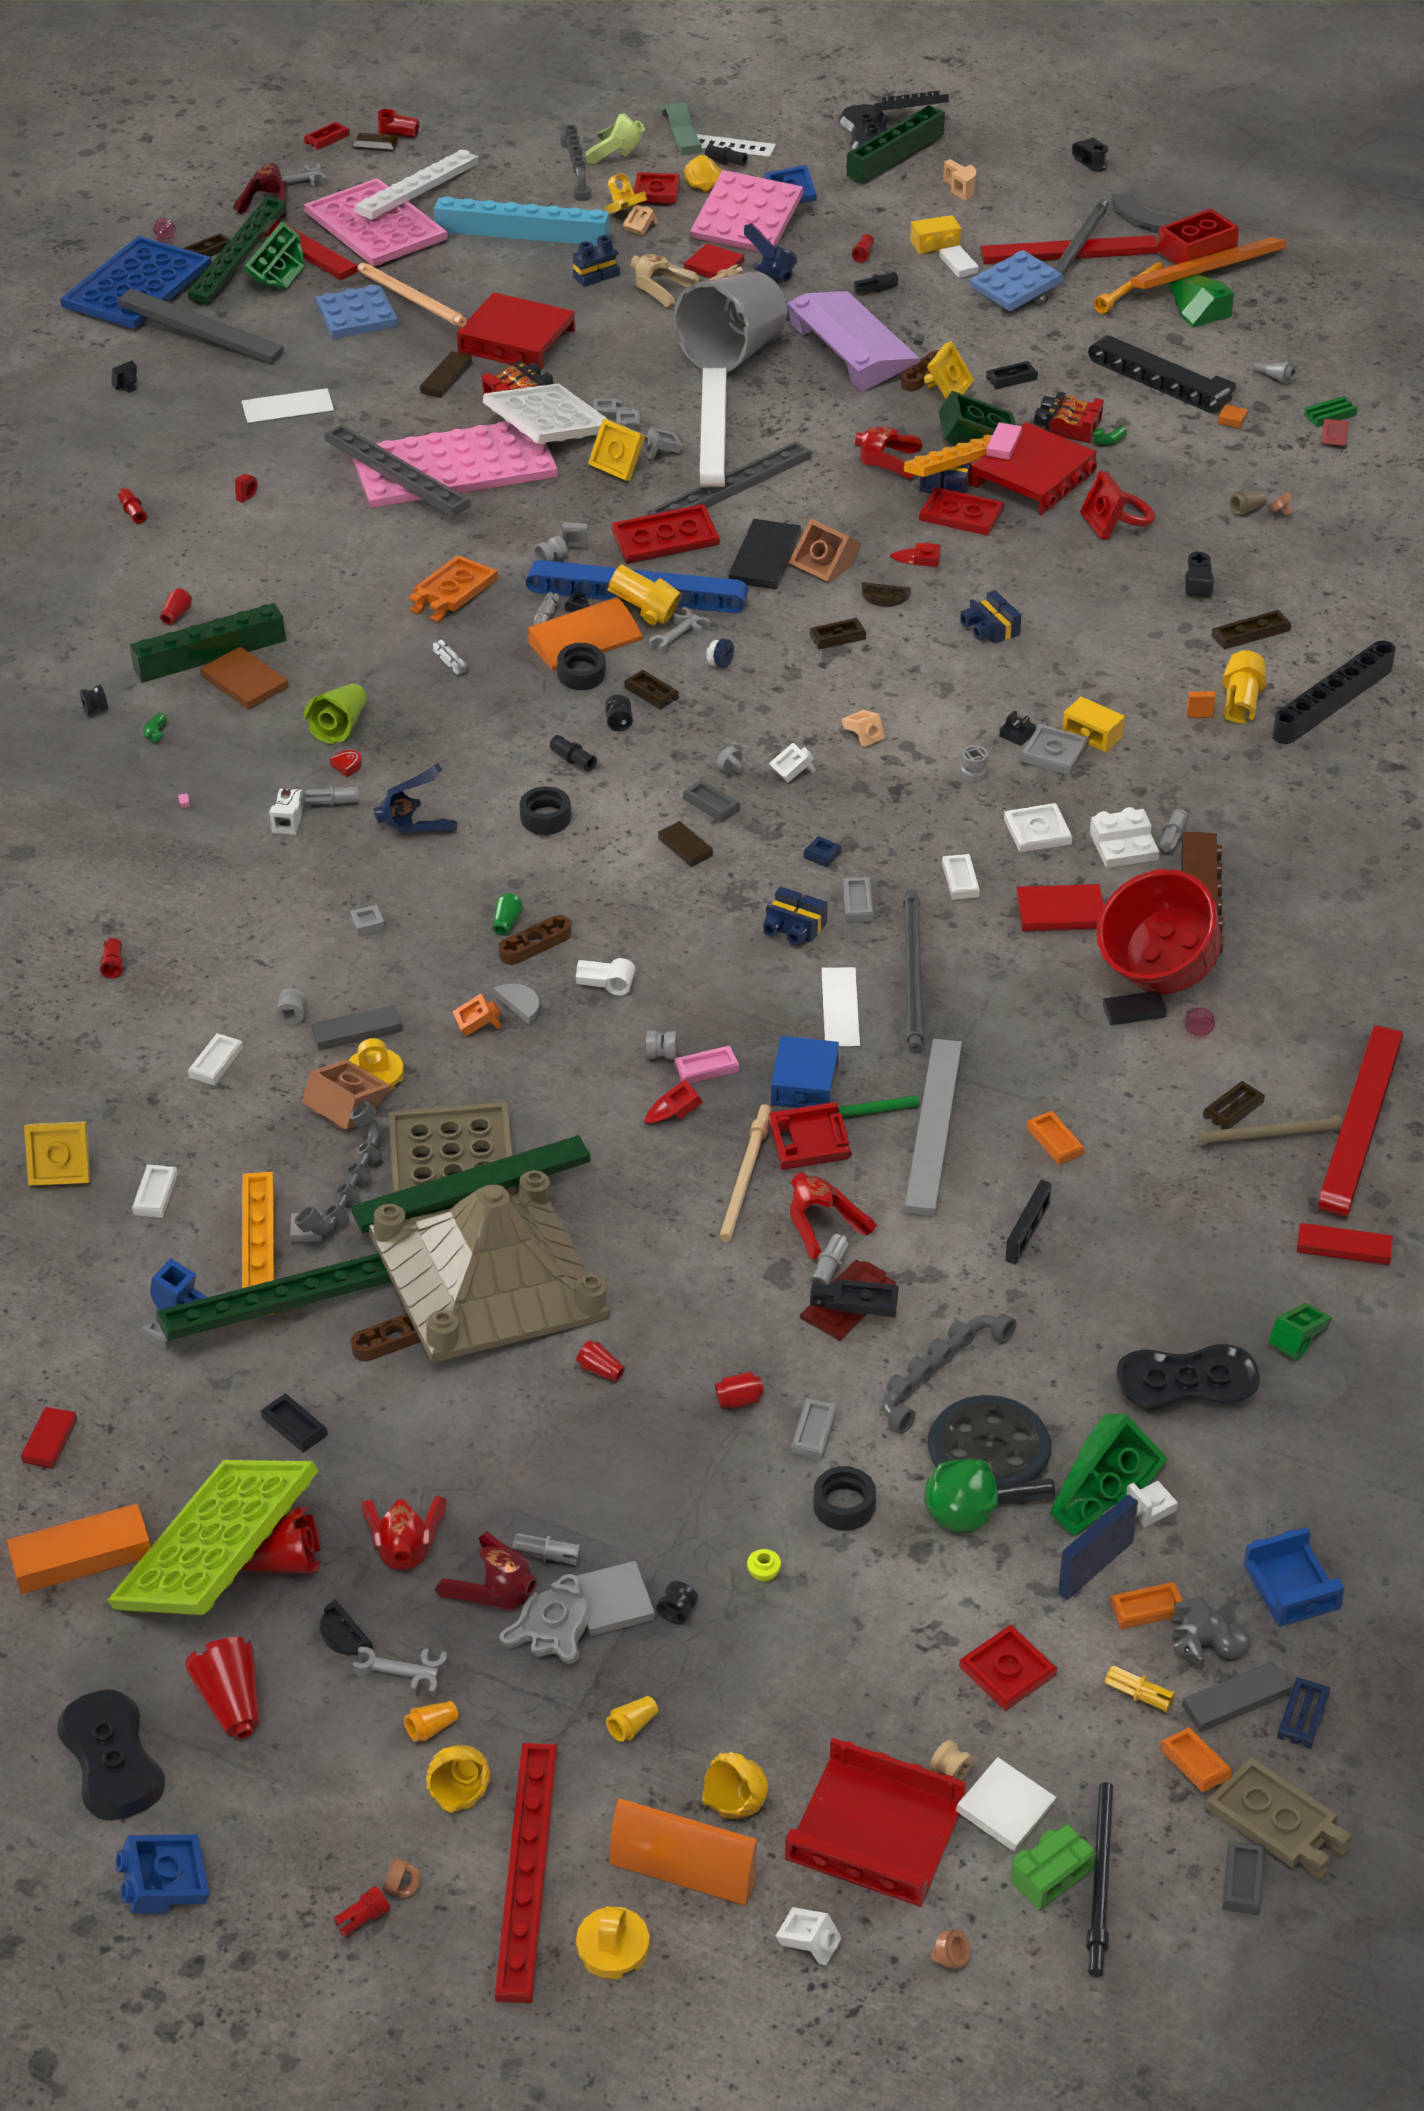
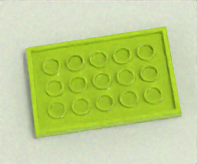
M223 1460L107 1601L114 1610L204 1615L212 1609L215 1600L223 1590L232 1584L235 1575L243 1565L252 1559L255 1550L263 1540L272 1534L275 1525L291 1510L292 1504L299 1495L308 1489L311 1480L319 1472L313 1461Z

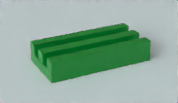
M1342 396L1306 407L1304 416L1316 427L1324 425L1325 419L1343 420L1356 416L1358 407L1352 406V402L1347 401V398Z

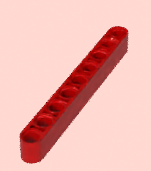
M1374 1025L1322 1186L1317 1210L1344 1217L1349 1215L1403 1038V1031L1379 1025Z

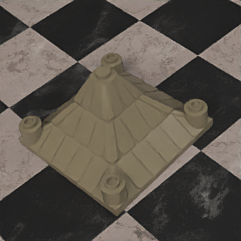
M536 1170L524 1173L519 1180V1193L509 1195L503 1186L487 1185L479 1188L451 1209L413 1217L409 1220H405L404 1210L394 1204H384L375 1210L374 1224L369 1225V1235L431 1363L609 1319L610 1309L606 1304V1281L598 1275L589 1274L587 1269H585L580 1256L549 1201L550 1180L546 1174Z

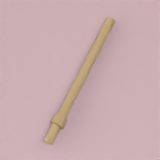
M766 1104L760 1106L757 1119L752 1122L749 1131L751 1138L719 1235V1239L722 1242L731 1241L761 1142L766 1138L769 1130L768 1115L772 1109Z

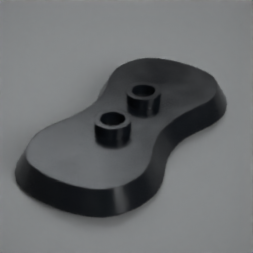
M871 104L847 107L838 119L839 123L851 133L850 145L852 149L887 130L886 115L883 111L875 112L874 105Z
M1228 1344L1212 1345L1186 1354H1171L1156 1350H1137L1123 1356L1117 1366V1379L1121 1391L1132 1404L1144 1409H1159L1179 1401L1191 1399L1234 1404L1252 1396L1258 1390L1260 1384L1258 1367L1253 1357L1244 1349Z
M99 1690L79 1697L64 1709L58 1720V1736L80 1762L83 1772L82 1800L88 1811L97 1818L117 1820L133 1816L153 1806L163 1794L165 1778L160 1766L144 1751L138 1735L139 1710L135 1702L122 1692Z

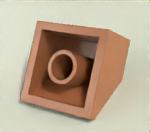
M810 518L789 564L830 583L852 566L862 544L850 536Z
M345 1059L310 1071L302 1103L312 1108L314 1113L332 1120L336 1126L350 1129L357 1126L350 1118L353 1109L365 1101H368L376 1109L390 1091L391 1085Z

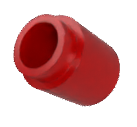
M752 1371L722 1378V1382L715 1383L720 1408L728 1407L730 1410L759 1403V1396L764 1395L760 1376L754 1377Z

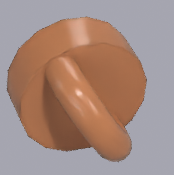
M397 1857L396 1859L394 1858L382 1889L383 1893L394 1897H410L419 1887V1870L414 1865L409 1864L408 1861ZM405 1872L411 1875L410 1885L406 1889L400 1887Z
M958 1929L943 1931L936 1940V1946L931 1953V1960L936 1964H942L946 1968L963 1967L970 1957V1943L967 1936Z

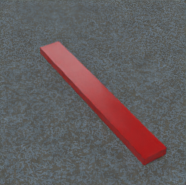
M1154 235L1087 239L1075 259L1158 253V244ZM1072 240L980 246V254L983 264H997L1022 250L1040 261L1059 260Z
M522 1743L494 1994L495 2002H533L558 1752L557 1744Z

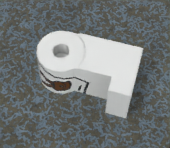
M285 788L279 790L275 806L272 805L269 811L272 833L296 835L304 806L303 790ZM284 820H290L291 825L281 826L280 823Z

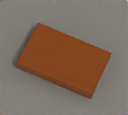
M238 647L200 668V675L248 710L289 687L288 680L242 647Z

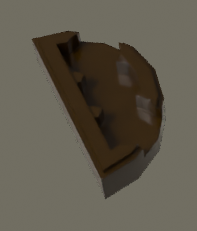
M862 582L861 586L863 598L867 602L881 607L901 605L911 595V588L866 582Z

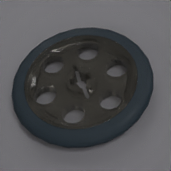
M979 1395L954 1402L940 1413L933 1422L928 1434V1450L936 1466L947 1461L978 1460L980 1458L994 1469L992 1473L994 1474L996 1484L1018 1482L1019 1478L1022 1481L1035 1480L1048 1464L1051 1455V1439L1042 1420L1027 1406L1013 1399L1001 1396ZM990 1415H997L1002 1418V1421L993 1424L985 1418ZM960 1423H967L972 1426V1429L962 1432L956 1429L955 1426ZM1020 1431L1026 1433L1029 1437L1024 1440H1017L1011 1434ZM987 1442H993L992 1446H986ZM955 1448H963L968 1453L965 1456L958 1457L954 1456L950 1451ZM1017 1456L1022 1458L1024 1463L1012 1465L1007 1459Z

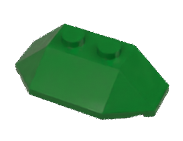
M281 221L244 265L243 272L262 286L285 291L305 266L300 246V235Z

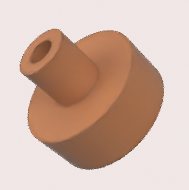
M1287 491L1268 506L1273 513L1280 509L1286 517L1293 512L1288 503L1294 498Z

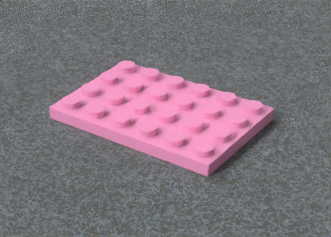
M378 178L304 204L306 214L373 267L380 266L393 259H399L403 255L420 251L422 248L436 245L448 239L445 229L408 201L372 220L356 214L355 204L389 187Z

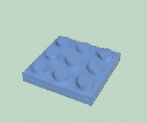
M1024 250L1015 253L1012 257L997 263L992 268L980 272L977 276L970 279L971 288L1008 311L1016 309L1064 282L1062 273Z
M368 285L365 288L347 289L343 292L325 293L322 296L315 297L316 306L333 339L398 326V318L380 285Z

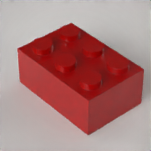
M1210 208L1159 227L1157 251L1175 264H1180L1237 247L1239 227Z

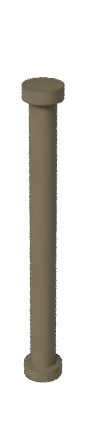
M1337 1114L1333 1115L1332 1118L1214 1131L1199 1129L1198 1140L1200 1146L1205 1147L1208 1146V1143L1327 1130H1334L1337 1133L1340 1132L1343 1122L1341 1115Z

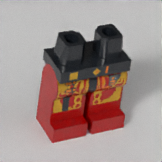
M518 361L515 363V367L510 366L503 373L496 376L490 373L481 376L483 396L485 393L553 384L552 375L548 372L541 375V369L535 362L525 365L523 362Z
M1058 391L1055 398L1043 397L1040 408H1037L1035 412L1034 424L1045 426L1046 431L1058 436L1090 444L1093 438L1092 433L1098 428L1102 420L1104 399L1095 398L1093 403L1081 401L1074 396H1065V393Z

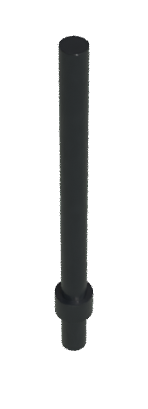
M1103 1782L1099 1785L1091 1929L1087 1931L1086 1948L1090 1951L1088 1973L1093 1977H1101L1103 1975L1104 1953L1109 1948L1106 1915L1113 1785L1108 1782Z

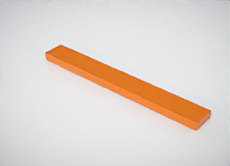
M1270 237L1130 278L1131 286L1146 290L1286 248V240Z

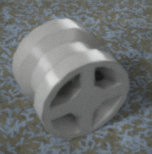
M295 988L284 989L280 992L278 1005L275 1010L278 1020L288 1025L300 1023L303 1020L304 1009L307 1004L306 995Z

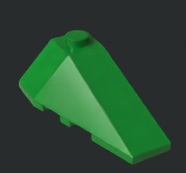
M1105 1414L1087 1437L1049 1514L1070 1536H1074L1102 1517L1106 1510L1121 1501L1126 1496L1128 1485L1134 1483L1139 1489L1148 1485L1168 1458L1127 1414Z

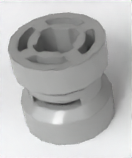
M560 536L550 538L548 543L541 542L535 545L534 554L537 560L560 562L568 557V548Z
M979 745L965 747L961 755L963 764L961 765L960 775L965 781L981 782L987 777L986 763L988 762V751Z
M647 1030L646 1059L655 1060L657 1057H665L666 1060H675L677 1046L676 1031H667L665 1034H661L656 1030Z

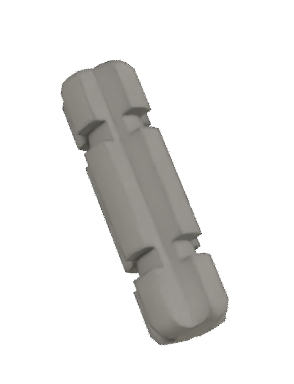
M547 593L533 619L534 625L551 619L560 602L557 593Z
M444 640L434 642L433 651L457 675L461 676L463 673H467L468 664Z

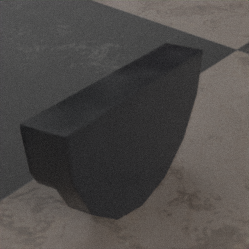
M336 1599L325 1607L324 1615L321 1618L320 1632L325 1644L330 1649L347 1656L358 1655L359 1647H368L373 1650L372 1642Z

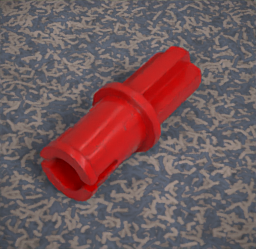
M121 488V492L117 496L123 504V510L132 517L134 523H144L148 516L141 507L140 499L135 497L130 489Z

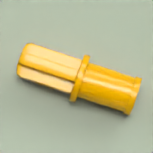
M1111 1666L1105 1677L1106 1685L1132 1696L1135 1702L1141 1700L1163 1710L1165 1713L1170 1709L1169 1703L1172 1704L1175 1697V1692L1147 1681V1676L1143 1675L1140 1678L1116 1666Z

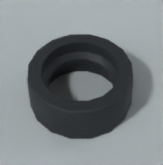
M573 643L567 645L559 652L557 656V676L563 685L575 690H589L603 682L606 660L601 649L588 643ZM582 661L595 666L588 671H576L567 667L571 663Z
M549 786L536 787L527 791L521 797L519 803L520 819L522 825L527 830L536 834L546 835L557 833L569 825L571 820V802L569 796L563 790ZM546 806L559 809L549 814L533 812L534 809Z
M837 1466L828 1469L817 1478L814 1484V1512L817 1518L827 1527L836 1530L860 1528L871 1520L875 1512L876 1486L871 1477L860 1469L851 1466ZM837 1489H851L860 1493L864 1497V1501L851 1508H840L831 1505L825 1500V1496Z

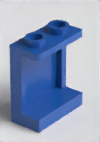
M781 1036L771 1081V1105L801 1108L831 1103V1088L835 1068L838 1066L839 1042Z
M1307 1527L1298 1530H1288L1281 1535L1267 1539H1257L1246 1546L1243 1566L1278 1627L1341 1609L1345 1588L1339 1578L1333 1580L1328 1578L1309 1545L1311 1533Z

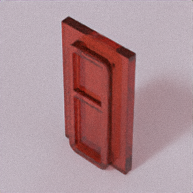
M855 1260L836 1278L896 1285V1281L887 1277L884 1270L867 1261L860 1262ZM809 1305L800 1314V1319L841 1342L867 1314L833 1311Z

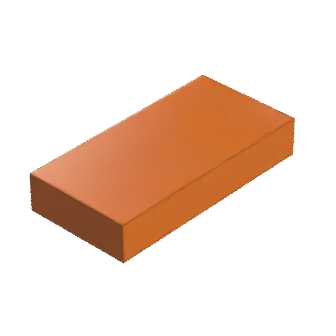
M1053 1111L1027 1120L1026 1128L1058 1165L1084 1155L1085 1147Z
M1174 1581L1110 1595L1109 1603L1120 1629L1171 1619V1615L1177 1613L1174 1610V1604L1183 1600Z
M1190 1727L1160 1742L1161 1751L1202 1793L1232 1778V1769Z

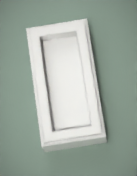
M960 245L940 250L939 257L958 278L978 273L979 266Z
M970 854L943 856L942 865L951 899L979 897V886Z
M217 1033L188 1069L189 1078L215 1086L242 1051V1041Z
M147 1165L132 1207L133 1215L163 1218L178 1176L177 1167Z

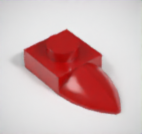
M929 542L916 543L915 548L899 550L890 554V557L898 562L909 565L938 567L941 545Z
M685 1079L653 1104L646 1114L644 1123L661 1122L675 1115L680 1120L701 1105L703 1101Z

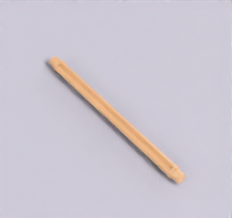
M359 264L358 271L363 276L376 281L455 326L464 327L467 320L461 313L374 268L371 264Z

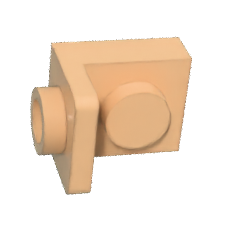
M635 204L623 223V227L626 231L643 236L649 225L656 226L658 221L650 207H642Z
M862 710L841 719L844 729L858 734L860 745L863 747L885 738L878 713Z

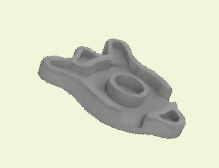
M566 1574L557 1582L550 1584L551 1589L539 1595L535 1591L528 1598L523 1606L520 1618L514 1624L504 1629L499 1635L500 1641L505 1648L511 1649L532 1641L531 1651L536 1657L556 1654L566 1664H572L579 1659L578 1640L586 1630L590 1611L581 1593V1583L578 1577Z

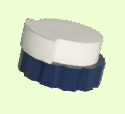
M728 639L712 641L706 653L708 664L716 667H728L734 656L733 642Z

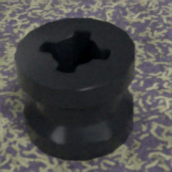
M96 685L92 690H80L81 702L87 715L93 714L98 709L101 711L108 709L107 699L101 685Z
M672 1581L665 1589L666 1596L660 1598L656 1609L667 1621L674 1624H683L690 1615L689 1609L694 1608L697 1604L698 1595L688 1584L681 1581Z

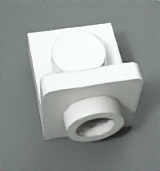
M794 743L789 745L769 763L772 769L787 783L805 768L812 774L816 771L812 764L814 757L805 747L800 750Z
M1159 1481L1142 1489H1139L1134 1483L1127 1486L1126 1495L1130 1494L1138 1500L1136 1518L1144 1528L1177 1511L1178 1502Z
M792 1907L777 1932L776 1938L781 1946L811 1951L818 1964L827 1965L838 1947L841 1935L828 1913Z

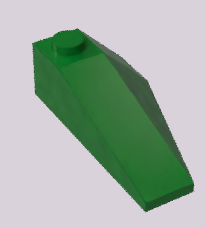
M1197 274L1167 283L1170 292L1174 294L1175 304L1180 308V316L1190 326L1197 327L1232 317L1234 293L1222 282Z

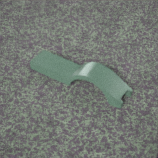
M685 101L660 105L662 115L668 114L671 134L681 155L702 152V145L692 126Z

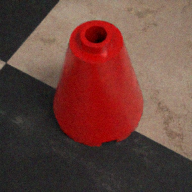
M306 1506L297 1507L284 1515L273 1528L272 1534L263 1540L255 1550L252 1559L244 1564L240 1570L297 1574L317 1572L320 1560L314 1561V1552L320 1551V1542L313 1515H305L308 1508Z
M239 1636L225 1637L205 1644L207 1651L197 1656L195 1650L186 1659L185 1668L187 1674L225 1734L238 1740L250 1737L254 1734V1729L260 1724L252 1642L248 1639V1642L244 1643L243 1637Z

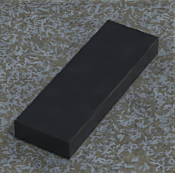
M1040 1180L1007 1239L1005 1262L1016 1265L1050 1205L1051 1182Z

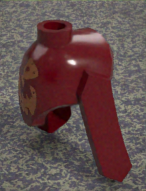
M270 163L262 166L254 173L253 178L250 179L240 197L235 201L233 209L241 215L247 212L257 191L278 193V199L287 202V182L282 179L281 172L276 164ZM287 209L280 216V218L287 216Z
M486 1531L479 1537L483 1548L480 1551V1558L484 1561L486 1567L484 1585L460 1580L441 1579L434 1589L442 1598L468 1600L492 1607L495 1605L502 1609H516L522 1606L533 1593L537 1585V1578L531 1575L530 1562L525 1557L501 1543Z

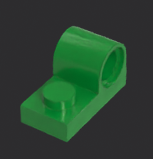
M1305 1302L1276 1318L1268 1344L1297 1361L1308 1350L1313 1336L1328 1329L1332 1317Z

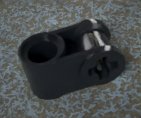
M1094 137L1073 143L1072 154L1076 161L1082 163L1091 171L1101 172L1107 169V163L1105 162L1106 153L1108 152L1107 145L1102 144Z
M1193 552L1188 557L1189 570L1185 575L1186 595L1212 596L1214 577L1211 569V558L1204 552Z

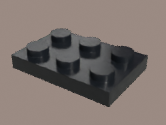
M940 90L927 92V96L926 92L911 94V98L910 94L895 96L896 100L894 96L883 97L882 102L874 103V109L876 112L949 102V95H940Z

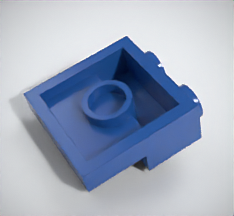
M807 165L765 173V179L802 186L804 193L798 204L817 200L816 191Z
M198 1834L128 1835L122 1850L117 1851L116 1870L118 1873H124L125 1881L122 1882L121 1900L122 1903H129L131 1914L167 1913L171 1904H206L209 1898V1889Z

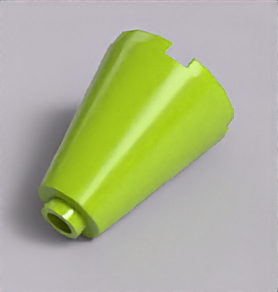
M351 683L314 696L307 703L304 710V719L308 721L310 733L318 740L327 744L342 742L347 739L367 702V694L360 685Z

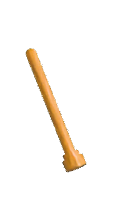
M1157 262L1139 275L1163 269V264ZM1130 280L1111 294H1101L1094 299L1093 305L1095 310L1100 314L1107 313L1113 308L1116 300L1136 287L1131 286Z

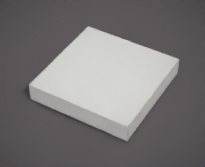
M1056 803L1004 812V820L1020 853L1072 844L1073 837Z
M997 1757L957 1804L956 1812L1015 1852L1055 1804L1056 1797Z

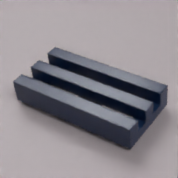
M1296 1677L1277 1738L1284 1740L1285 1737L1291 1738V1743L1296 1745L1298 1741L1305 1743L1304 1747L1311 1749L1329 1697L1330 1687ZM1301 1688L1307 1689V1693L1295 1729H1292L1288 1726ZM1317 1692L1321 1695L1309 1731L1305 1733L1302 1732L1314 1694Z

